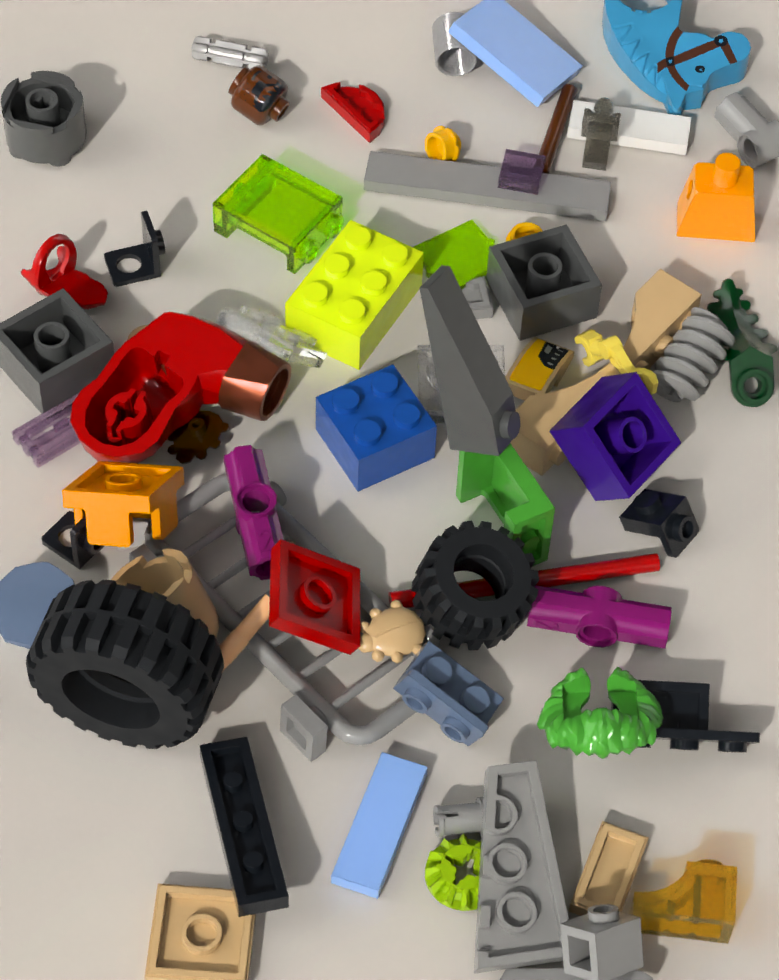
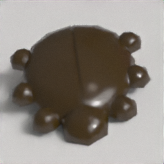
M199 411L188 423L177 428L168 437V441H173L174 444L168 447L167 452L170 455H176V460L182 465L191 463L195 456L203 460L207 457L206 450L220 447L221 441L219 438L221 432H227L230 429L229 424L223 422L218 414L211 411Z

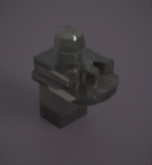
M603 97L595 103L593 108L595 112L589 108L584 110L581 136L586 137L582 168L606 171L611 141L617 142L621 114H612L614 111L612 101Z

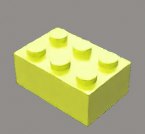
M350 220L286 301V336L360 370L422 286L424 252Z

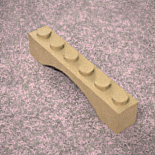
M659 269L635 293L631 315V332L623 346L624 351L635 368L640 367L650 370L651 366L660 357H664L665 348L673 343L675 333L678 330H682V323L688 316H691V309L700 305L702 294L662 269ZM611 362L595 375L576 385L554 392L530 395L516 409L520 416V430L517 437L510 443L527 467L543 476L554 464L559 466L565 461L567 457L549 431L601 377L621 374Z

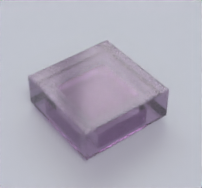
M506 149L499 174L498 188L538 195L546 156Z

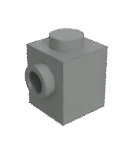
M600 904L588 908V914L560 923L564 973L585 980H610L644 967L640 917L619 912V908L615 905Z

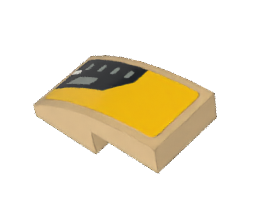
M534 337L521 351L505 376L513 396L525 401L530 395L549 393L553 386L557 387L574 357V351Z

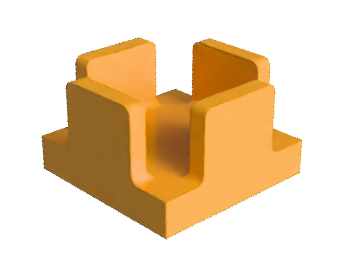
M98 461L62 490L63 507L74 508L75 525L86 516L87 541L92 545L129 547L134 542L133 517L151 519L153 539L163 540L178 526L176 493L184 485V469L182 466Z

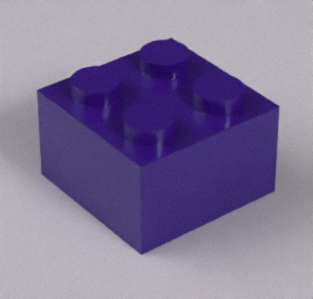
M637 372L601 377L549 431L595 501L630 498L681 444L680 439Z

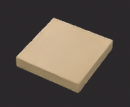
M158 883L145 980H249L256 914L238 916L232 889Z

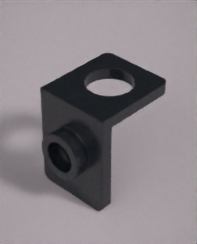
M148 211L141 212L143 244L104 254V260L115 287L161 277L159 255L165 254V245L161 231L159 229L154 230ZM133 258L141 263V267L135 272L124 273L117 268V264L123 259Z
M68 511L41 538L44 546L79 570L104 547V545L88 543L86 516L75 525L73 511ZM67 529H71L70 539L72 547L64 546L59 541L61 533Z

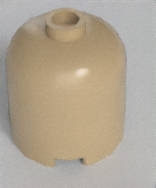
M166 548L162 550L163 557H157L150 561H146L144 556L141 555L123 566L111 578L118 585L125 586L127 583L141 586L143 591L152 594L155 591L166 596V600L174 605L181 604L190 610V616L194 619H201L208 626L209 635L217 637L219 617L216 608L189 559L181 551Z

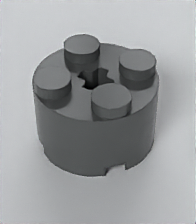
M36 71L31 73L30 79L19 82L18 77L6 86L1 96V109L6 142L10 154L18 159L40 164L50 163L56 167L68 164L71 161V156L83 146L86 139L83 96L81 91L79 92L75 87L74 81L70 77L58 72Z

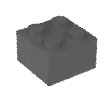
M567 224L489 247L486 281L519 341L597 318L602 284Z
M64 288L0 323V367L43 416L75 399L83 388L99 376L114 355L113 341Z

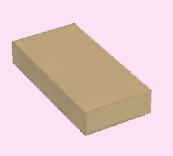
M602 821L571 900L569 912L582 916L588 914V908L600 904L615 905L619 908V912H622L649 837Z

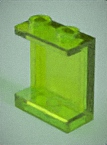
M262 154L213 202L214 231L225 238H228L237 228L285 254L287 257V270L296 274L305 263L310 264L316 258L319 249L329 238L333 239L340 233L344 224V217L342 216L343 197Z

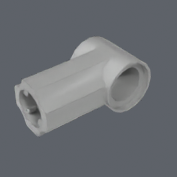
M738 92L726 96L724 101L716 107L715 118L737 141L738 152L743 162L747 166L755 168L779 157V121L773 120L768 122L746 97L740 96Z

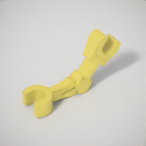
M590 329L574 338L575 343L582 344L586 350L587 357L582 358L584 365L590 367L604 359H609L611 364L621 374L637 372L650 394L657 393L658 379L656 374L647 368H635L616 335L603 339L601 334Z

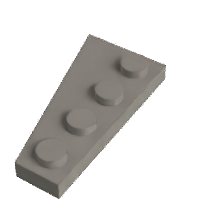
M537 761L488 766L485 771L474 974L563 961L560 923L568 921L569 917Z

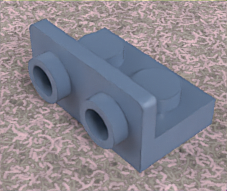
M430 641L421 647L393 687L395 691L402 695V699L408 707L418 713L427 714L441 725L442 732L448 738L464 743L467 746H470L484 736L489 728L487 723L504 699Z

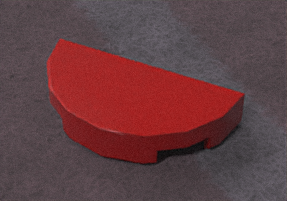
M340 82L321 87V98L369 143L380 135L385 124L384 103L376 92L360 84L359 88L351 86L340 87Z

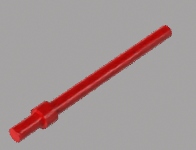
M653 553L537 570L539 581L536 585L554 587L660 571V560L658 554ZM484 578L457 582L460 588L473 598L495 595L491 585ZM412 589L389 592V604L394 600H399L403 607L412 608L414 607L412 600L416 592L411 591Z

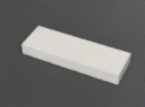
M573 100L567 138L686 155L692 117Z

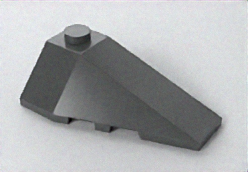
M441 265L420 287V294L450 450L499 456L510 442L517 437L520 430V416L515 410L513 392L451 267Z

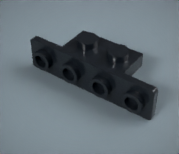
M638 680L655 696L661 706L663 720L662 725L656 729V739L670 740V749L699 750L700 741L718 742V751L747 753V744L760 743V733L708 730L709 683ZM611 702V710H619L618 707ZM647 743L646 746L638 748H651V745Z

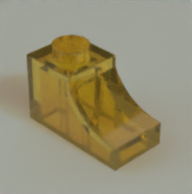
M711 859L699 860L697 862L687 861L683 876L670 886L656 891L634 892L629 914L640 917L642 934L728 944L736 918L737 867L726 866L719 861Z

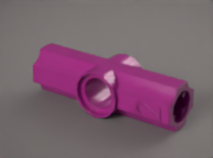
M251 445L238 446L229 454L224 455V466L236 514V530L241 536L249 575L256 576L260 580L270 579L271 548L280 539L284 540L276 510L277 495L274 489L271 488L262 450L255 449Z
M535 586L539 590L537 598L529 610L528 627L576 634L580 642L592 647H609L615 644L616 641L666 649L672 607L624 600L618 591L606 586L588 587L582 593Z

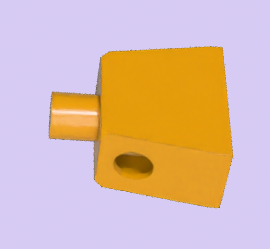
M732 153L718 155L715 163L699 162L694 164L677 202V236L755 242L754 169L750 166L740 165V159Z

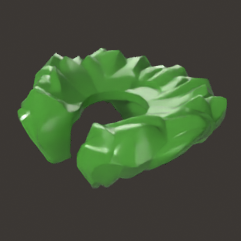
M617 667L607 679L608 698L619 710L596 708L593 711L586 709L582 713L583 706L590 699L591 682L585 669L579 668L576 672L568 673L562 681L551 689V696L545 702L537 722L538 728L545 730L547 741L552 748L556 746L565 750L570 748L576 756L584 752L588 756L596 754L599 758L604 759L610 753L618 755L623 751L630 755L635 749L646 746L647 743L653 745L656 741V729L662 725L663 716L661 706L655 696L628 671L622 670L620 667Z

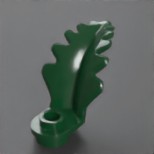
M727 278L723 280L721 289L713 292V296L718 299V302L709 303L707 310L716 315L735 337L736 342L733 346L721 345L727 354L723 360L729 362L730 388L733 397L741 405L758 407L765 404L773 394L774 370L773 357L771 355L778 348L774 344L761 342V340L768 336V332L764 329L751 327L758 322V316L756 314H746V311L751 307L748 300H740L743 290L736 288L733 280ZM750 377H754L758 382V387L753 393H748L745 390V382Z

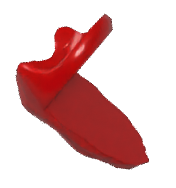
M56 234L49 237L36 253L32 268L29 270L22 269L21 275L42 296L48 297L64 288L79 306L85 310L104 306L107 300L108 292L102 283L90 278L86 273L75 269L77 260L76 248L73 241L64 234ZM63 244L64 246L57 248L59 260L57 266L46 270L47 258L56 246Z

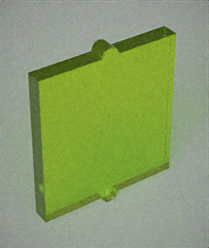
M470 220L415 245L413 248L424 252L423 268L426 270L425 275L427 278L441 265L450 266L462 290L466 287L468 281L482 276L486 278L489 247L495 245V240L492 238L488 239L475 222Z

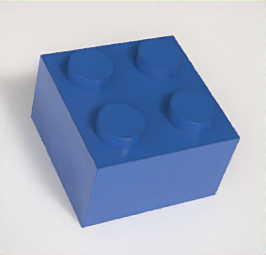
M394 364L316 397V430L358 492L435 458L437 425Z

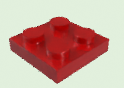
M280 539L271 548L269 627L351 655L360 647V568Z

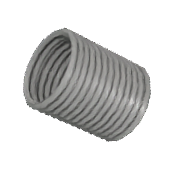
M460 12L445 13L439 16L432 26L435 65L440 72L449 76L467 74L476 67L478 62L477 56L448 32L453 22L464 15V13Z

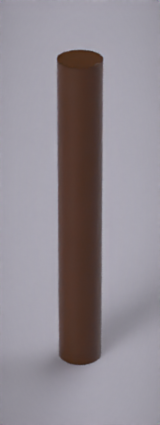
M565 84L562 87L533 172L547 174L550 172L572 109L573 100H575L577 95V88L572 84Z

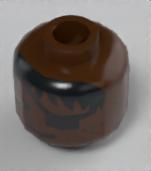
M261 65L251 69L243 68L232 82L228 91L232 95V107L259 126L264 125L270 119L276 122L279 121L290 104L285 99L288 92L287 84Z

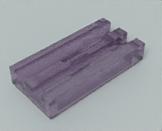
M79 393L12 431L14 442L17 445L21 444L23 452L28 457H32L33 463L37 468L81 443L70 419L67 418L71 415L72 403ZM53 425V429L34 440L30 439Z

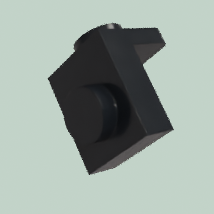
M644 489L619 517L625 531L660 538L667 556L675 558L680 555L699 532V526L687 497Z

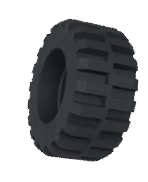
M92 580L82 581L77 585H71L59 592L57 597L53 598L27 654L26 667L32 688L37 689L38 697L44 703L52 705L53 712L61 718L67 717L74 722V726L83 731L88 729L97 733L99 738L108 741L114 739L121 741L126 746L136 747L137 745H144L147 749H158L163 745L167 748L177 746L198 732L222 676L224 660L216 637L209 635L208 626L201 619H194L190 616V610L181 604L174 605L166 600V596L155 591L153 594L143 591L141 586L130 583H127L125 586L118 585L115 580H102L95 584Z

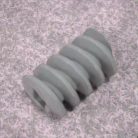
M699 307L691 309V316H688L683 321L682 330H678L675 333L673 343L669 344L664 350V357H660L655 363V370L652 372L656 374L658 379V395L673 402H680L683 398L696 401L700 397L699 392L692 385L706 387L709 383L708 378L701 371L714 374L718 367L711 358L716 360L725 359L727 354L721 345L731 347L736 342L735 337L716 315Z

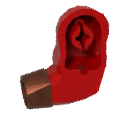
M165 312L127 340L114 353L99 376L80 391L72 403L70 422L85 451L97 461L138 464L154 455L173 431L188 423L198 414L201 406L204 404H219L222 409L259 421H266L277 410L285 395L291 378V366L288 362L255 341H248L223 325L194 315Z

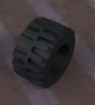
M465 521L461 523L458 529L454 525L445 529L442 536L438 535L432 542L415 572L417 575L412 581L411 591L416 592L412 600L414 609L423 610L420 618L423 620L424 626L431 624L435 628L432 635L439 640L443 635L450 638L449 645L455 648H459L462 643H467L468 650H479L483 643L487 649L497 646L501 639L505 641L513 634L537 598L539 589L535 588L539 581V573L537 570H531V567L536 562L532 553L524 554L522 549L525 543L519 537L513 541L507 536L510 532L502 526L498 531L491 529V522L481 521L480 525L475 527L472 521ZM469 571L480 575L491 585L496 600L483 601L469 596L458 585L454 572Z

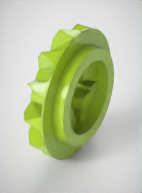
M463 833L458 839L448 841L444 838L434 851H430L425 867V881L430 893L441 904L460 911L477 909L481 840L469 839ZM473 859V873L476 877L468 874L455 885L457 868L453 865L462 867L466 862Z

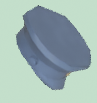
M49 562L26 564L11 570L0 581V634L4 641L30 649L53 598L57 597L58 593L73 584L75 585L73 579Z

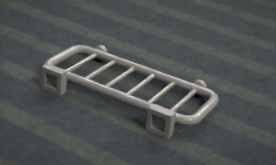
M222 474L211 479L177 501L178 522L222 493L230 491L227 475ZM271 481V488L274 489L277 495L276 510L283 539L286 541L290 538L298 546L338 560L282 507L287 502L286 495L277 483ZM236 516L181 552L189 558L236 526ZM151 521L148 523L144 533L145 544L129 553V562L141 555L144 556L146 561H150L157 557H163V549H172L164 539H153ZM246 557L208 583L197 573L216 608L219 621L230 632L240 624L265 594L270 597L269 590L236 612L214 590L248 567ZM360 581V606L368 614H370L373 608H378L381 611L389 608ZM425 626L426 636L422 646L430 641L439 648V639L432 635L433 630L429 626ZM257 632L246 646L294 695L281 705L280 731L311 762L326 752L328 729L344 742L355 745L371 744L384 737L416 713L401 699L369 724L356 726L348 722L337 711L412 655L415 657L416 655L412 652L404 655L402 662L398 664L390 659L329 703L305 679L343 652L331 649L303 670L297 672L275 650L276 647L292 637V634L281 632L267 642Z

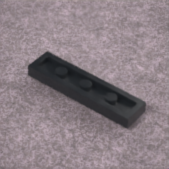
M241 737L199 745L200 759L238 916L242 917L289 908V895L248 738Z

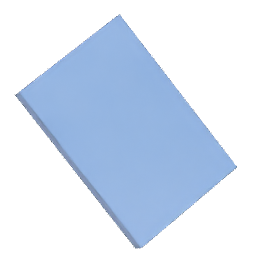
M505 0L481 1L454 21L448 31L536 107L543 104L577 76L583 66Z

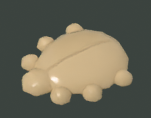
M399 600L392 601L390 608L383 611L378 608L371 609L369 614L372 618L371 622H360V632L364 634L360 636V647L358 649L363 653L372 652V659L376 662L382 661L386 655L391 656L392 662L398 664L402 662L404 655H408L411 652L416 655L421 649L426 636L423 620L415 611L403 607Z

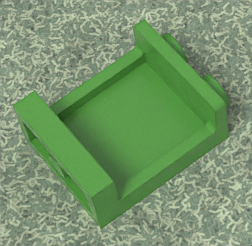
M511 443L499 456L459 451L456 497L460 503L480 495L485 496L504 524V528L510 531L507 536L513 541L519 537L525 543L522 549L524 554L532 553L536 561L533 566L547 561L555 507Z

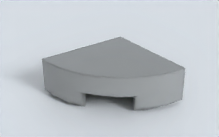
M485 276L468 281L462 292L475 318H492L493 305Z

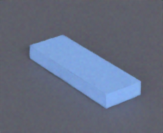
M384 752L381 753L332 872V884L376 899L379 898L426 779L427 766Z

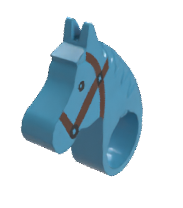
M604 0L602 28L604 40L611 56L620 69L638 88L664 104L667 114L682 115L683 110L699 109L709 92L720 87L738 83L744 79L751 50L748 39L736 32H725L711 38L701 33L681 31L679 29L682 0H665L668 3L666 6L651 10V13L636 9L635 12L631 11L632 8L626 6L620 0Z

